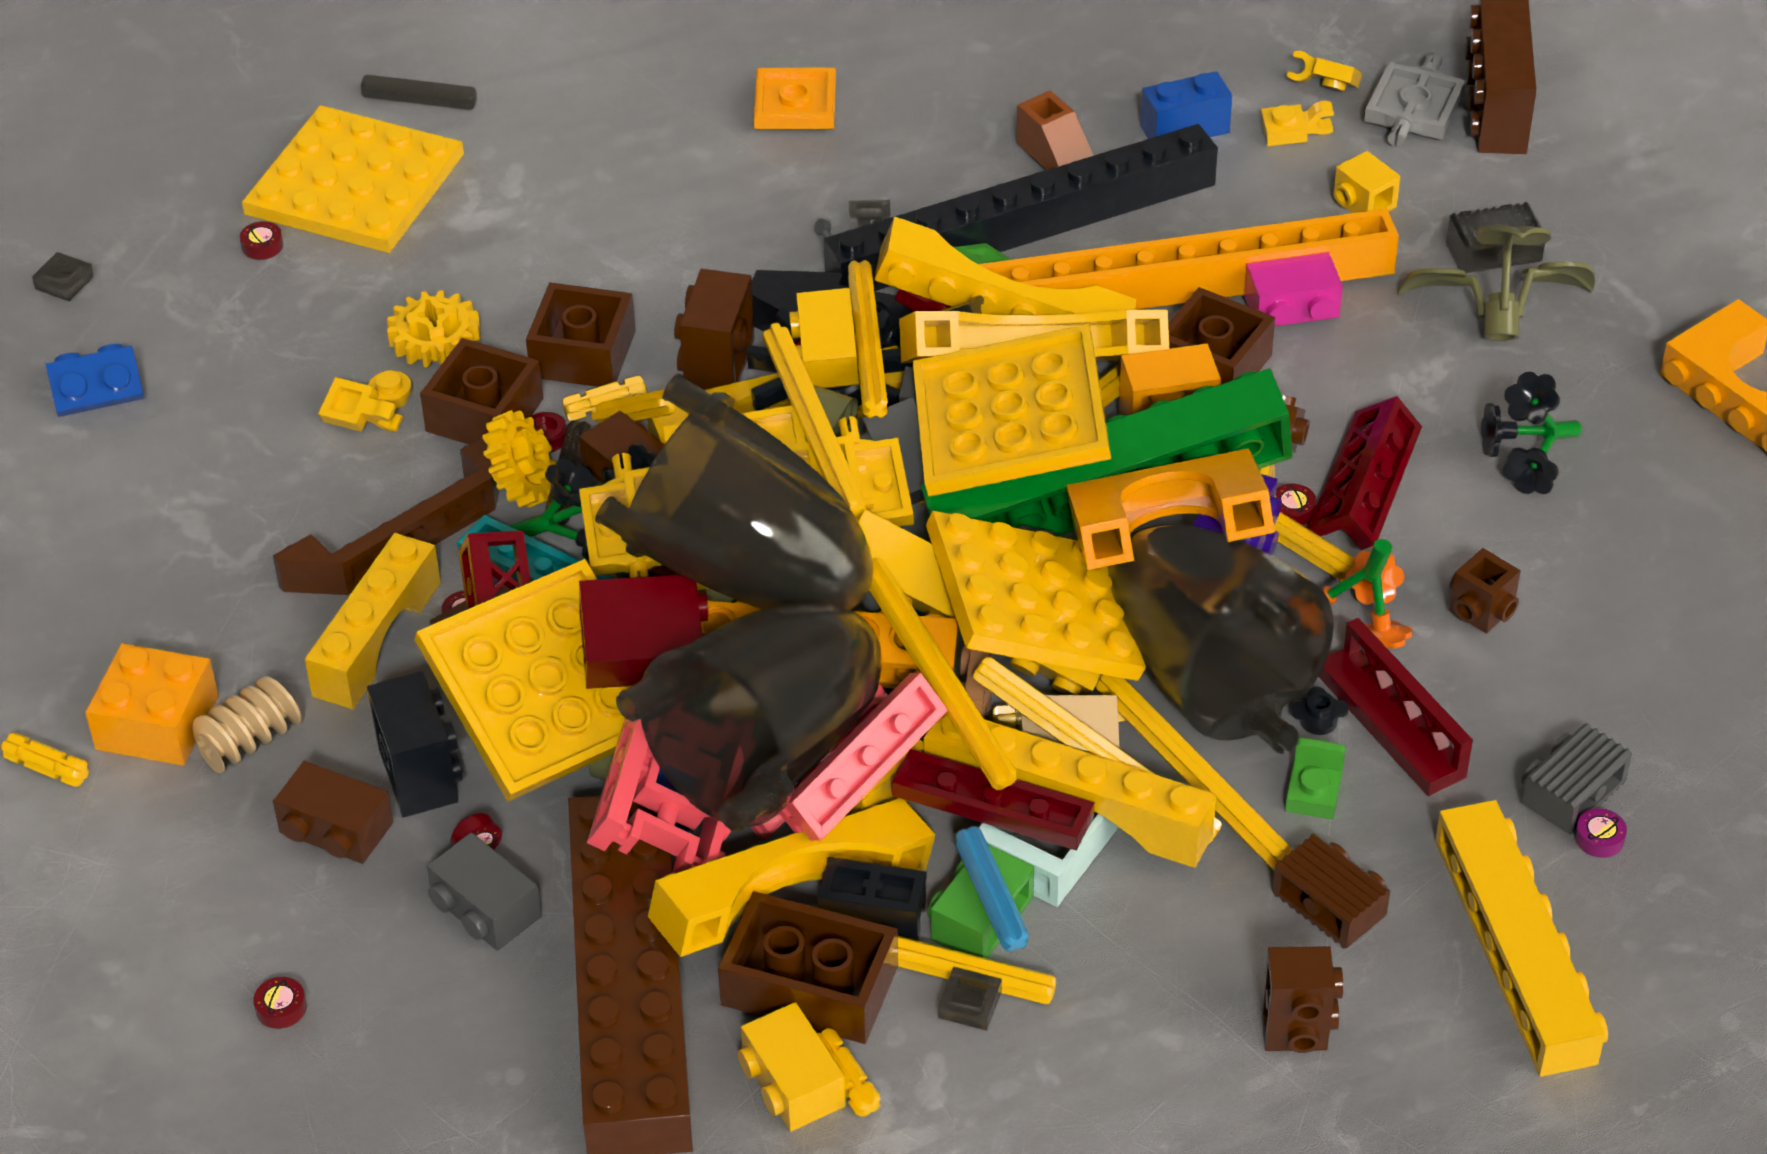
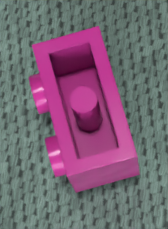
M1329 252L1246 263L1244 297L1247 305L1274 316L1275 326L1340 317L1343 284Z

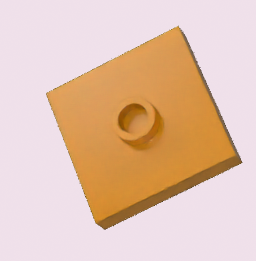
M757 68L754 129H834L836 68Z

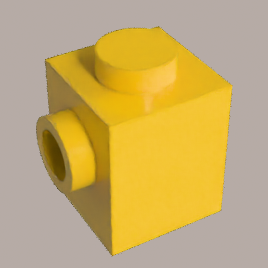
M1365 151L1336 166L1333 199L1351 213L1387 209L1389 212L1397 208L1401 176L1370 152Z

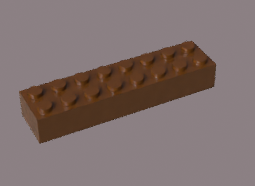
M601 795L568 798L582 1112L587 1154H672L693 1152L679 955L648 918L655 880L661 879L673 871L672 854L640 839L627 855L618 851L619 844L613 841L605 851L588 844L587 840ZM632 801L627 821L637 809L657 817L658 813Z

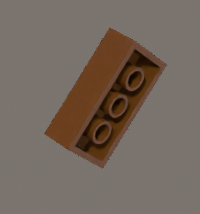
M1478 0L1477 5H1470L1469 29H1472L1471 37L1467 36L1465 41V60H1469L1467 63L1466 84L1473 85L1469 87L1468 110L1475 111L1471 112L1470 136H1477L1478 153L1527 154L1537 91L1529 0Z

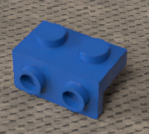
M109 344L100 347L97 350L98 353L80 356L79 353H66L57 356L54 359L55 362L45 363L57 416L61 417L144 399L132 345L123 347L122 344Z

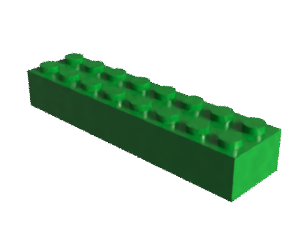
M1271 368L1259 372L1250 371L1241 374L1233 381L1215 387L1204 386L1195 390L1191 395L1173 401H1159L1152 404L1146 410L1128 416L1117 415L1108 419L1106 427L1111 452V459L930 497L928 496L925 483L921 484L920 487L929 517L932 511L947 514L959 513L971 519L991 523L1002 522L1015 528L1025 525L1054 531L1057 536L1075 531L1066 485L1248 448L1259 469L1293 458L1289 411Z

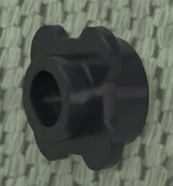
M1312 687L1307 691V697L1302 702L1292 705L1291 714L1295 719L1300 720L1302 728L1307 732L1315 735H1325L1331 733L1337 727L1338 718L1345 717L1348 714L1349 707L1344 700L1334 699L1325 689Z

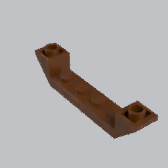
M483 437L460 449L463 479L458 480L453 485L420 502L392 520L383 523L357 540L346 544L336 552L331 554L310 534L273 555L279 588L283 592L349 595L394 533L435 545L479 520L484 515L496 510L500 490L496 487L497 483L488 471L492 463L490 459L484 456L483 451L487 450L488 445L482 439Z

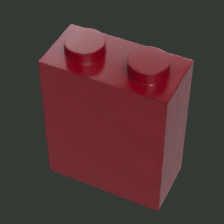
M695 574L579 581V616L586 689L640 686L652 669L669 677L668 684L703 682L704 662L713 661L711 633H702L701 622L708 621V603L706 593L697 592Z

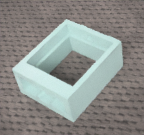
M1094 812V817L1077 851L1070 849L1063 860L1012 836L1014 833L1012 831L982 823L979 829H981L987 844L1033 865L1034 896L1058 907L1116 832L1118 826Z

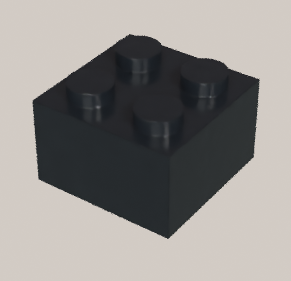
M423 671L367 686L378 750L402 818L458 803L455 783L463 781V776L456 753L451 754L450 752L457 750L458 744L451 721L444 723V720L440 718V716L445 715V708L438 687L429 688Z

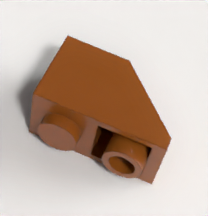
M1051 90L1017 105V144L1046 170L1094 156L1075 111Z

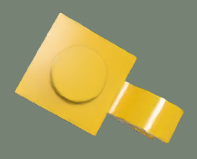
M1294 51L1293 57L1304 60L1305 69L1298 74L1288 71L1286 76L1297 83H1305L1317 76L1323 79L1322 86L1345 92L1346 85L1359 88L1363 73L1358 69L1318 57L1314 58L1304 51Z
M1316 102L1304 112L1302 111L1301 104L1261 108V124L1267 146L1307 142L1308 134L1326 135L1332 133L1331 119H1321L1326 116H1334L1331 102Z
M338 377L334 378L318 413L324 423L362 432L367 421L383 430L397 432L404 418L402 415L394 413L396 409L395 404L384 400H377L379 394L373 386Z

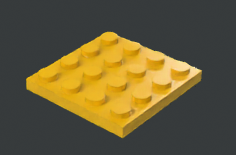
M319 105L242 201L244 215L390 253L464 155L463 142Z
M1089 324L913 361L924 482L929 497L1111 459L1093 337Z
M932 511L926 523V528L967 649L1134 681L1140 679L1146 665L1109 569L1106 566L1087 570L1078 540L1053 536L1045 531L1034 532L1019 529L1002 522L991 523L971 519L959 513L947 514Z
M586 559L416 632L414 638L507 802L613 754L631 697L639 687L624 686L586 689L579 616V581L597 580ZM654 728L652 735L657 734L661 731Z

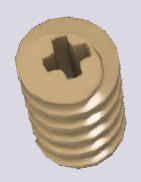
M261 677L255 683V687L247 686L242 689L239 696L227 698L224 706L216 705L212 707L208 716L199 715L193 721L192 730L202 757L215 773L221 774L225 771L224 762L221 757L225 756L232 764L236 765L241 761L237 747L240 746L247 754L252 755L257 750L253 737H256L262 744L268 745L272 741L269 727L277 734L284 735L288 731L284 718L286 717L292 724L298 726L301 723V714L293 697L279 682L270 677Z

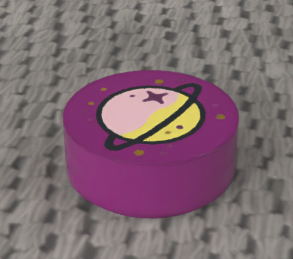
M1591 809L1583 813L1578 819L1575 840L1578 846L1589 855L1611 857L1622 850L1627 834V826L1625 821L1613 811Z

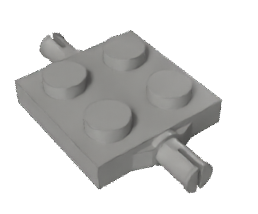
M1434 52L1429 53L1421 67L1389 62L1366 107L1364 121L1392 128L1387 138L1388 142L1393 146L1396 140V147L1402 146L1409 132L1423 137L1442 140L1464 94L1466 80L1447 76L1438 71L1443 62V58L1438 53H1436L1434 60Z

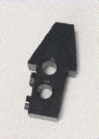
M757 270L752 279L754 327L764 332L770 329L771 324L777 323L776 312L784 309L788 313L798 311L796 293L849 288L848 286H843V274L836 272ZM874 291L877 314L884 310L889 313L890 331L880 339L881 349L896 346L898 344L891 330L899 325L900 318L913 313V311L895 301L896 295Z

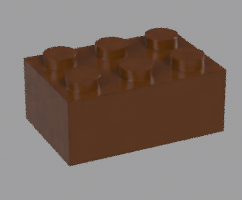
M753 891L718 967L721 1006L763 1017L796 1002L815 1031L822 1032L826 1028H831L837 1032L840 1038L866 1044L898 968V929Z

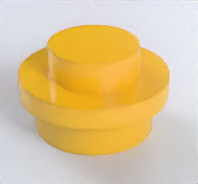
M383 371L371 378L368 383L379 394L377 400L391 402L396 405V409L407 403L412 391L410 378L399 371Z

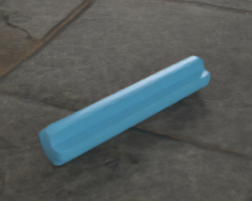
M976 826L960 829L956 833V847L1002 948L1008 952L1023 949L1028 944L1027 937L1029 933L981 829Z

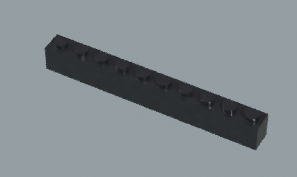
M1196 124L895 217L935 230L952 247L987 243L999 252H1003L1215 186L1218 147L1200 124ZM894 217L824 238L825 272L843 274V286L849 287L848 265L854 260L858 263L866 260L871 264L874 291L890 287V285L875 281L874 279L880 248Z

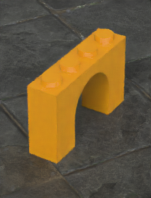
M1737 299L1668 341L1665 347L1660 375L1767 452V392L1747 385L1734 373V371L1764 353L1767 340V318Z
M1249 448L1066 485L1073 527L1087 570L1134 561L1130 533L1148 521L1169 515L1202 514L1213 517L1221 524L1228 542L1275 533L1269 490Z

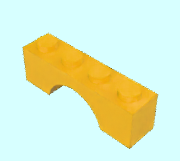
M397 533L392 535L305 657L312 697L352 710L356 707L367 691V686L371 685L376 678L380 648L393 620L404 609L420 614L441 584L435 545Z

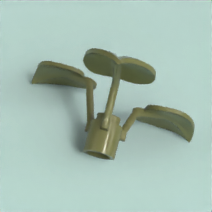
M1489 225L1480 228L1477 231L1476 238L1482 244H1504L1501 292L1489 294V301L1485 302L1476 276L1466 275L1464 270L1425 268L1409 273L1400 284L1398 295L1412 289L1427 286H1470L1478 305V316L1484 317V338L1508 341L1519 338V318L1523 317V308L1532 281L1570 284L1592 293L1595 285V272L1591 266L1581 262L1542 263L1538 267L1523 269L1521 277L1524 281L1518 300L1515 301V294L1509 293L1512 244H1544L1551 240V231L1534 226Z

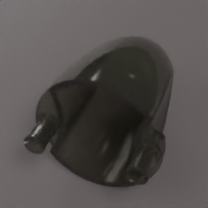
M677 373L667 384L662 399L669 401L688 413V417L671 435L653 461L632 500L630 508L617 501L615 497L610 496L599 508L595 522L601 523L621 536L622 541L627 543L626 552L632 556L642 557L646 555L674 572L709 589L767 612L791 617L817 618L833 616L854 608L865 598L872 585L873 560L866 536L846 501L816 470L790 448L758 424L733 409L734 398L722 392H715L711 395L684 378L682 374Z
M1162 524L1151 525L1131 533L1130 538L1134 561L1108 566V576L1112 580L1111 592L1114 601L1123 609L1124 616L1122 619L1130 635L1135 640L1146 665L1143 672L1177 713L1204 736L1229 741L1258 735L1276 753L1283 754L1284 748L1290 751L1297 743L1299 733L1293 725H1289L1281 718L1282 710L1292 700L1303 699L1320 675L1331 648L1334 622L1332 608L1325 593L1315 583L1278 558L1241 540L1228 542L1225 534L1190 525Z
M803 602L778 605L746 614L703 635L689 645L677 646L665 651L649 664L642 680L619 693L616 697V705L620 713L627 720L637 721L641 719L642 729L648 746L662 772L677 791L703 813L723 822L731 831L740 832L744 827L761 825L779 814L790 801L794 786L827 755L871 704L878 690L882 671L881 645L871 625L852 610L827 603Z

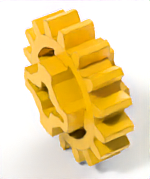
M439 290L435 297L429 296L426 291H423L419 300L408 296L405 298L406 307L395 305L393 307L394 316L387 317L389 346L394 347L396 357L406 355L407 363L410 365L418 359L423 361V367L428 368L432 361H438L442 365L461 338L471 341H479L481 338L478 310H473L470 300L461 303L460 294L455 293L450 298H446L444 290Z
M511 410L493 417V421L486 423L489 433L484 434L482 439L488 445L487 450L483 451L486 458L491 460L492 466L489 467L488 471L497 483L496 487L498 490L505 488L507 500L509 502L516 500L519 508L525 506L530 508L548 501L547 497L552 496L553 492L551 491V483L545 477V471L548 466L555 465L556 462L549 458L548 453L552 448L544 436L543 430L539 429L536 431L533 418L528 417L525 419L523 412L520 410L514 413Z

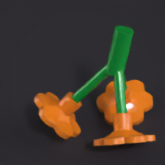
M1378 539L1374 542L1371 552H1359L1355 556L1354 567L1347 571L1345 580L1332 588L1326 586L1320 590L1316 586H1311L1305 579L1295 582V588L1290 591V599L1297 608L1300 620L1306 626H1313L1318 633L1323 634L1328 631L1329 623L1334 620L1333 612L1329 606L1337 601L1338 595L1352 588L1355 590L1357 601L1361 604L1370 605L1374 603L1375 610L1371 612L1372 624L1366 625L1386 648L1395 649L1404 646L1406 639L1413 636L1412 628L1401 625L1398 621H1390L1389 610L1384 607V604L1391 603L1395 599L1396 588L1400 587L1405 579L1402 568L1395 565V558L1391 553L1392 544L1388 540Z

